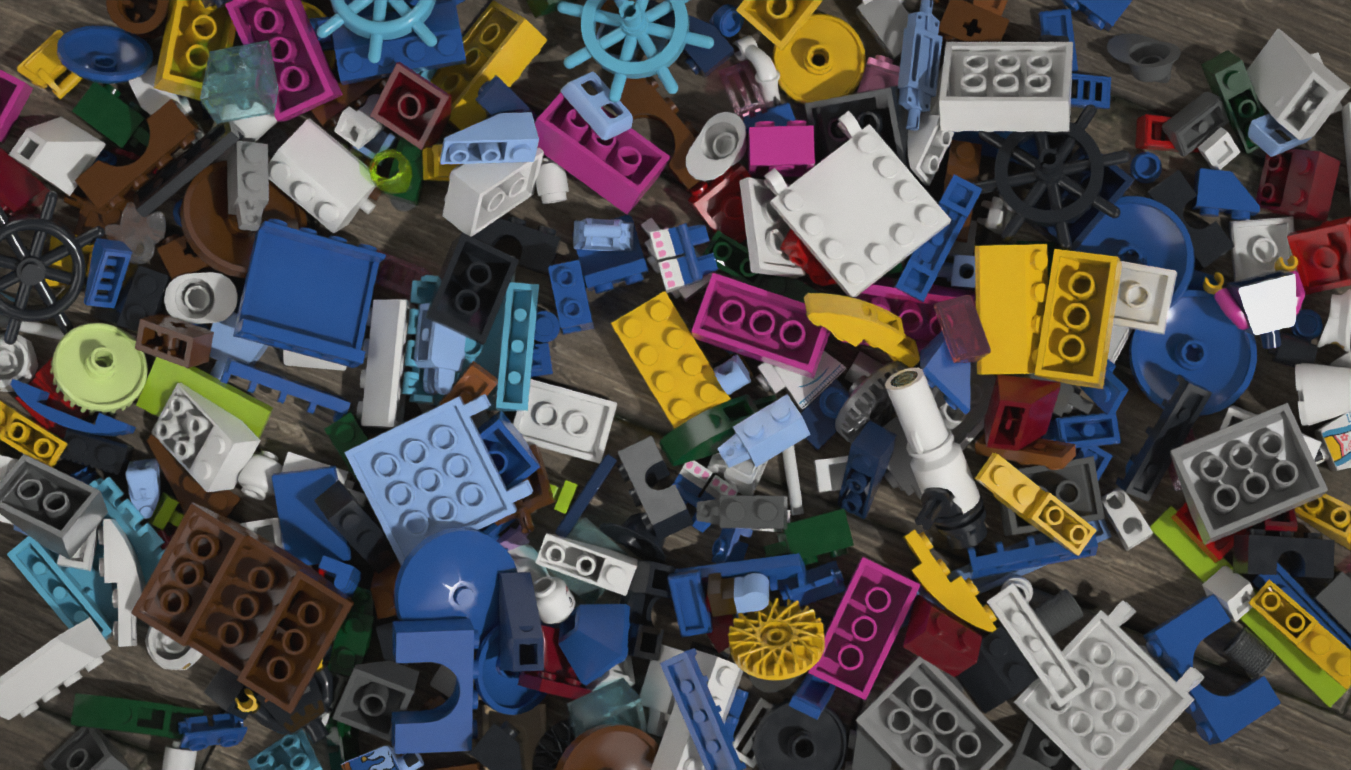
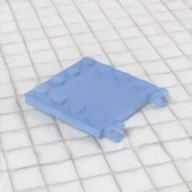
M486 394L464 404L461 396H458L344 452L401 565L413 548L428 536L451 528L479 530L515 513L517 508L514 502L533 492L529 480H525L507 490L471 418L472 415L491 406Z

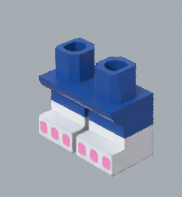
M687 223L677 227L649 232L666 293L701 282L704 276L718 270L713 253L696 257L694 246L710 242L705 225L687 227Z
M695 460L684 464L672 484L676 485L685 506L689 503L696 509L697 502L720 499V495L736 496L739 490L715 475L702 496L698 498L713 472ZM696 512L692 518L694 524L691 526L703 533L712 523L697 521Z

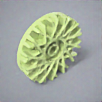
M100 322L77 326L62 337L55 349L50 374L54 375L53 385H57V393L62 391L65 402L71 401L70 407L73 408L76 404L82 407V413L88 409L89 415H93L95 411L102 412L104 415L107 412L113 415L118 409L123 411L126 406L130 407L133 401L139 397L148 374L145 353L136 350V339L117 326Z

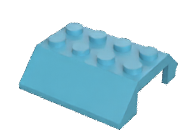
M425 275L421 276V281H412L410 303L419 305L418 309H410L407 334L414 335L415 340H407L404 366L413 368L412 372H404L402 394L410 395L409 402L436 406L445 394L429 395L424 392L422 385L424 384V369L418 368L413 360L420 304L431 302L438 276ZM510 282L485 344L482 345L466 337L465 361L462 366V372H455L454 383L472 361H475L498 378V384L487 396L491 406L485 409L486 411H528L539 293L538 284Z
M110 477L105 480L102 478L94 480L89 485L101 491L108 511L103 519H115L126 533L140 562L146 585L165 550L160 548L164 541L149 523L144 526L140 524L144 517L129 499L123 502L120 500L124 493ZM30 536L26 537L7 553V556L68 629L90 617L105 640L113 635V623L118 621V608L113 607L112 593L113 589H117V583H104V577H100L99 559L104 558V545L99 544V539L91 571L58 565L59 554L45 548Z

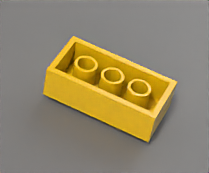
M170 0L154 89L215 104L224 95L236 32L226 6L217 9L216 5L205 8L201 0Z
M666 291L611 323L613 330L673 429L700 413L731 400L718 382L714 370Z

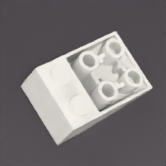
M1280 29L1275 31L1247 69L1259 101L1273 118L1298 140L1314 137L1351 88Z
M177 383L151 431L206 492L234 489L241 470L251 459L261 441L242 420L182 383Z

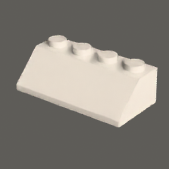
M373 300V307L369 309L367 326H371L370 339L365 338L363 351H366L365 357H368L367 369H362L360 376V388L364 389L363 401L358 402L357 420H361V426L390 430L404 423L406 395L402 394L403 374L406 372V366H404L407 340H412V335L407 334L410 309H415V306L407 300Z
M90 617L56 636L0 677L1 717L10 720L21 714L25 718L39 708L36 702L40 699L44 703L48 702L61 693L58 689L60 685L64 684L66 688L82 678L81 670L86 668L90 672L104 662L101 656L110 651L111 647Z
M696 650V661L703 676L707 675L709 681L706 684L716 706L720 705L722 709L719 714L725 724L744 671L735 663ZM675 702L651 770H705L677 702Z

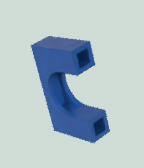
M1211 594L1200 598L1143 635L1147 642L1146 648L1149 654L1154 659H1157L1162 668L1177 682L1190 667H1193V656L1198 644L1205 637L1231 620L1217 597ZM1261 676L1256 679H1250L1226 696L1212 694L1199 683L1188 692L1195 700L1185 711L1191 714L1196 722V730L1199 736L1208 742L1209 745L1222 743L1281 702L1266 677Z
M470 619L393 621L392 652L396 663L434 662L448 667L456 675L454 691L442 705L424 711L392 712L391 742L395 754L472 751V739H477L478 737L477 720H473V709H478V692L473 690V679L479 678L478 660H474V649H479L478 629L474 630Z

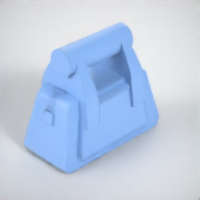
M593 218L574 221L573 248L597 251H632L634 223H627L621 219Z
M156 458L130 461L126 470L130 499L141 515L148 519L153 515L161 494L159 463Z

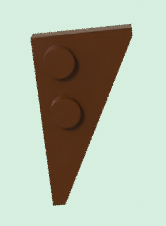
M151 434L147 442L184 513L187 512L191 503H195L229 518L242 498L231 490L206 492L165 448L160 440Z

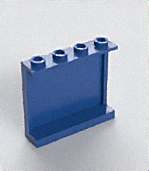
M269 219L264 221L258 231H256L233 336L350 368L360 366L364 362L366 352L362 351L361 347L379 263L385 259L386 254L377 252V248L370 245L360 244L357 247L347 244V240L342 237L329 236V238L318 236L317 231L310 228L301 227L298 230L289 228L287 223L281 220Z

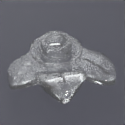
M129 202L122 213L120 225L106 226L105 234L108 240L122 241L130 248L132 255L129 262L144 264L152 258L155 250L154 245L164 237L166 221L161 211L144 218L136 211L135 204ZM139 243H142L144 246V251L141 254L136 252V246Z

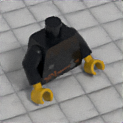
M322 659L291 714L260 694L256 696L259 701H256L250 689H244L249 697L247 702L243 703L235 698L238 708L242 712H248L262 726L279 734L288 733L290 735H295L304 729L312 743L316 744L329 735L321 718L332 711L330 705L335 700V679Z

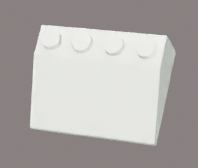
M946 42L939 96L941 131L1069 132L1073 42Z

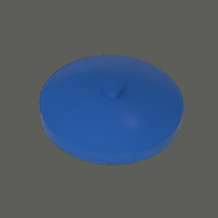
M1139 196L1121 197L1115 203L1121 211L1118 218H1111L1105 215L1075 251L1117 256L1120 261L1175 270L1177 276L1170 305L1171 309L1186 292L1193 275L1195 256L1191 237L1181 219L1162 203Z
M1186 290L1181 299L1169 310L1164 335L1133 330L1129 345V360L1134 379L1146 397L1163 410L1165 407L1161 403L1164 399L1170 400L1179 385L1175 380L1178 374L1185 376L1190 381L1212 392L1198 417L1216 413L1233 404L1245 392L1253 378L1257 362L1255 337L1234 325L1216 302L1215 294H1209L1201 290Z
M451 528L428 536L413 548L398 572L394 589V603L399 621L470 619L474 630L478 629L480 647L486 635L500 624L499 573H517L512 557L495 539L474 529Z

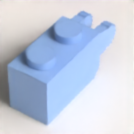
M430 303L420 304L413 360L418 368L424 369V384L422 385L426 394H448L453 387L455 372H462V366L465 361L466 337L427 319L426 314Z

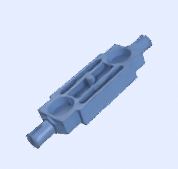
M921 0L920 12L908 14L907 28H904L897 87L900 89L898 104L907 109L906 129L912 131L919 130L920 114L930 111L931 98L936 97L943 37L938 35L940 21L932 14L934 0Z

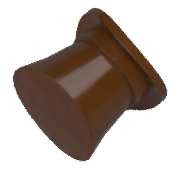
M106 0L109 16L121 29L142 39H153L164 34L170 0Z

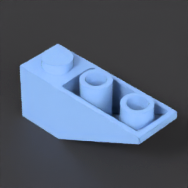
M532 112L499 113L445 137L440 164L534 162L539 137Z

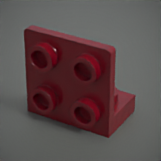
M541 625L544 638V670L521 671L518 685L590 703L592 690L580 687L581 682L576 680L577 675L558 644L560 630Z

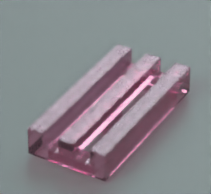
M748 60L718 71L733 111L743 121L744 116L747 115L750 118L756 117L755 112L761 111L762 114L768 112ZM744 70L757 103H751L739 75L740 71ZM729 75H732L745 104L743 108H740L727 77Z

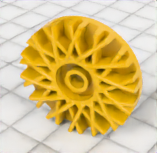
M812 14L784 50H780L774 45L772 62L780 73V79L778 80L780 90H783L789 99L792 98L795 103L805 105V103L853 94L863 77L866 56L859 35L848 23L829 14ZM821 56L825 63L822 66H816L813 63V58Z
M775 598L773 604L769 600V604L763 610L747 612L746 616L738 613V618H734V627H729V647L733 661L742 671L764 680H786L807 672L820 660L825 648L823 622H821L820 617L816 619L814 609L809 610L807 605L803 611L800 610L799 601L797 600L791 604L790 599H788L787 606H780L778 598Z

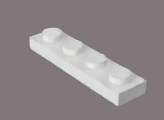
M1014 583L987 601L1059 707H1062L1087 690V687Z

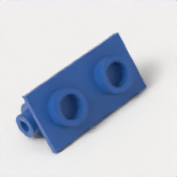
M722 528L719 538L716 539L712 547L713 558L711 562L720 564L743 561L748 544L738 540L740 535L751 538L753 530Z
M836 560L807 570L805 587H799L797 578L778 581V588L785 606H787L788 599H790L791 604L796 600L799 601V606L801 607L846 590L843 582L844 579Z
M231 713L213 715V726L210 727L208 726L207 716L184 718V721L178 722L179 734H184L179 749L189 748L192 751H198L211 745L220 744L222 747H232L242 742L248 729L243 727V719Z

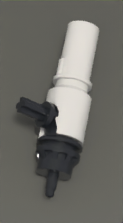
M920 368L901 370L886 380L885 387L907 438L906 449L909 456L913 457L910 466L922 493L921 504L923 508L916 517L915 523L916 525H922L924 530H929L934 523L938 533L947 538L951 548L967 550V548L974 547L976 557L981 556L978 543L983 541L988 533L984 523L986 509L960 444L953 441L954 436L951 429L945 427L923 370Z

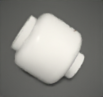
M267 451L253 454L238 476V483L242 486L241 491L259 500L273 496L275 493L272 475L274 473H281L283 468L277 462L278 457Z
M545 576L535 581L533 587L540 620L543 623L553 624L561 623L568 619L574 609L575 600L565 581L551 576Z

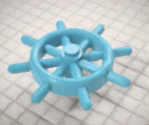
M330 0L335 15L319 26L316 31L318 37L326 38L344 25L355 34L370 39L368 59L371 63H378L381 58L383 40L400 38L414 31L427 46L433 47L436 45V36L424 24L431 14L436 0H419L413 9L404 0H353L348 5L344 0ZM374 3L372 21L357 15L369 4ZM393 9L401 16L395 20L385 21L386 13L394 12Z
M587 0L584 6L566 1H561L557 5V10L560 13L581 18V32L586 45L566 57L563 63L564 66L571 69L592 57L603 69L614 74L609 92V100L611 102H618L621 99L626 78L639 79L656 74L669 94H675L678 91V84L668 67L680 56L685 45L689 44L710 49L714 45L712 37L689 32V16L685 3L690 0H665L648 11L646 9L649 0H636V2L614 0L619 8L620 15L600 10L607 0ZM674 10L675 28L652 23ZM596 22L618 27L599 39L596 37ZM649 35L669 39L670 41L659 53ZM625 38L619 59L612 57L605 51V49ZM638 42L648 59L640 62H631L636 43Z

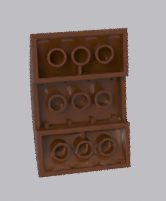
M191 503L131 614L183 647L189 645L238 676L237 681L291 714L354 602L321 574L279 546L218 513Z

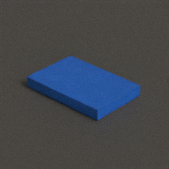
M336 465L274 473L272 475L284 550L306 565L320 564L323 555L337 561H347L352 558L349 542L327 520L314 501L338 481Z

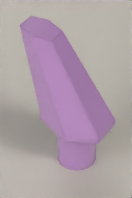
M520 525L516 530L510 527L506 533L496 540L504 548H508V551L530 542L526 538L529 533H522Z

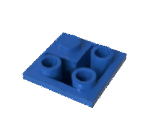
M947 326L920 351V366L931 388L937 386L944 393L943 398L946 403L954 410L959 408L966 415L970 411V347Z
M627 604L579 605L573 609L568 619L560 623L558 644L582 684L588 685L627 658L628 630L630 628V606Z

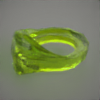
M384 150L377 153L370 162L369 173L371 180L380 190L391 194L403 193L408 190L412 179V168L409 160L403 154L396 150ZM393 157L399 162L398 168L400 171L396 176L388 180L377 175L376 168L379 162L385 158Z

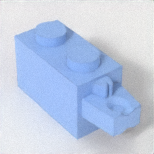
M788 394L733 426L736 434L717 449L729 468L748 459H751L755 467H758L809 436L810 432L802 415Z

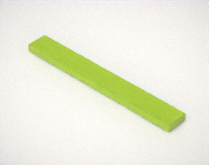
M1169 506L1149 526L1153 534L1203 584L1223 566L1233 570V566L1224 557L1214 563L1171 518L1176 512L1172 506ZM1252 586L1256 595L1258 591ZM1253 607L1239 619L1265 645H1268L1270 649L1276 652V656L1328 708H1331L1347 691L1288 641Z

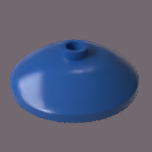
M85 26L76 28L65 33L59 39L57 45V56L68 70L79 77L97 83L113 84L131 81L146 73L153 61V51L144 39L116 27Z
M500 624L492 629L482 641L475 658L479 664V678L474 679L476 689L484 703L497 712L507 715H518L528 712L536 707L548 693L519 686L518 681L521 671L500 670Z

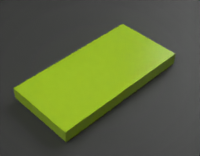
M156 357L136 406L159 417L177 383H182L242 420L260 439L273 407L229 384L220 382L218 378L196 367L186 368Z

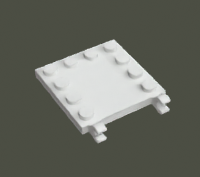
M848 111L838 119L840 122L837 123L838 127L849 138L846 143L789 187L775 168L764 176L766 178L764 183L776 195L770 203L847 296L855 298L950 224L951 219L869 124L864 129H861L855 117Z
M1121 601L1109 616L1100 610L1062 651L1087 687V690L1062 707H1059L1041 679L1038 678L1014 701L1081 770H1128L1195 700L1188 692L1205 678L1196 668L1190 667L1176 682L1120 628L1136 612L1125 601Z

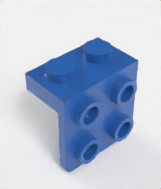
M629 215L614 218L621 219L627 223H634ZM635 225L632 251L576 249L588 291L595 290L596 294L614 289L613 284L625 281L626 285L643 281V276L649 274Z

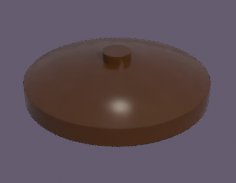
M227 160L206 167L192 180L181 204V225L189 245L205 263L227 275L246 278L256 231L239 229L237 216L228 214ZM269 180V201L263 210L261 224L269 219H277L286 222L289 228L297 230L301 227L307 228L305 209Z
M606 723L590 728L573 740L562 754L555 770H651L659 745L652 737L640 729L620 723Z

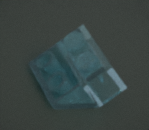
M268 40L209 52L200 100L216 124L273 114L275 112L279 88L271 46Z

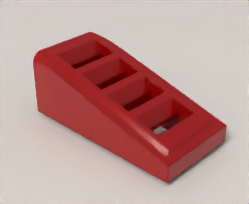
M1149 114L1138 117L1135 147L1146 150L1178 152L1166 134L1165 141H1161L1162 125L1172 117ZM1195 148L1190 153H1200L1198 148Z

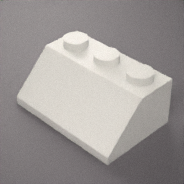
M310 118L277 150L268 163V179L333 234L350 223L382 179Z

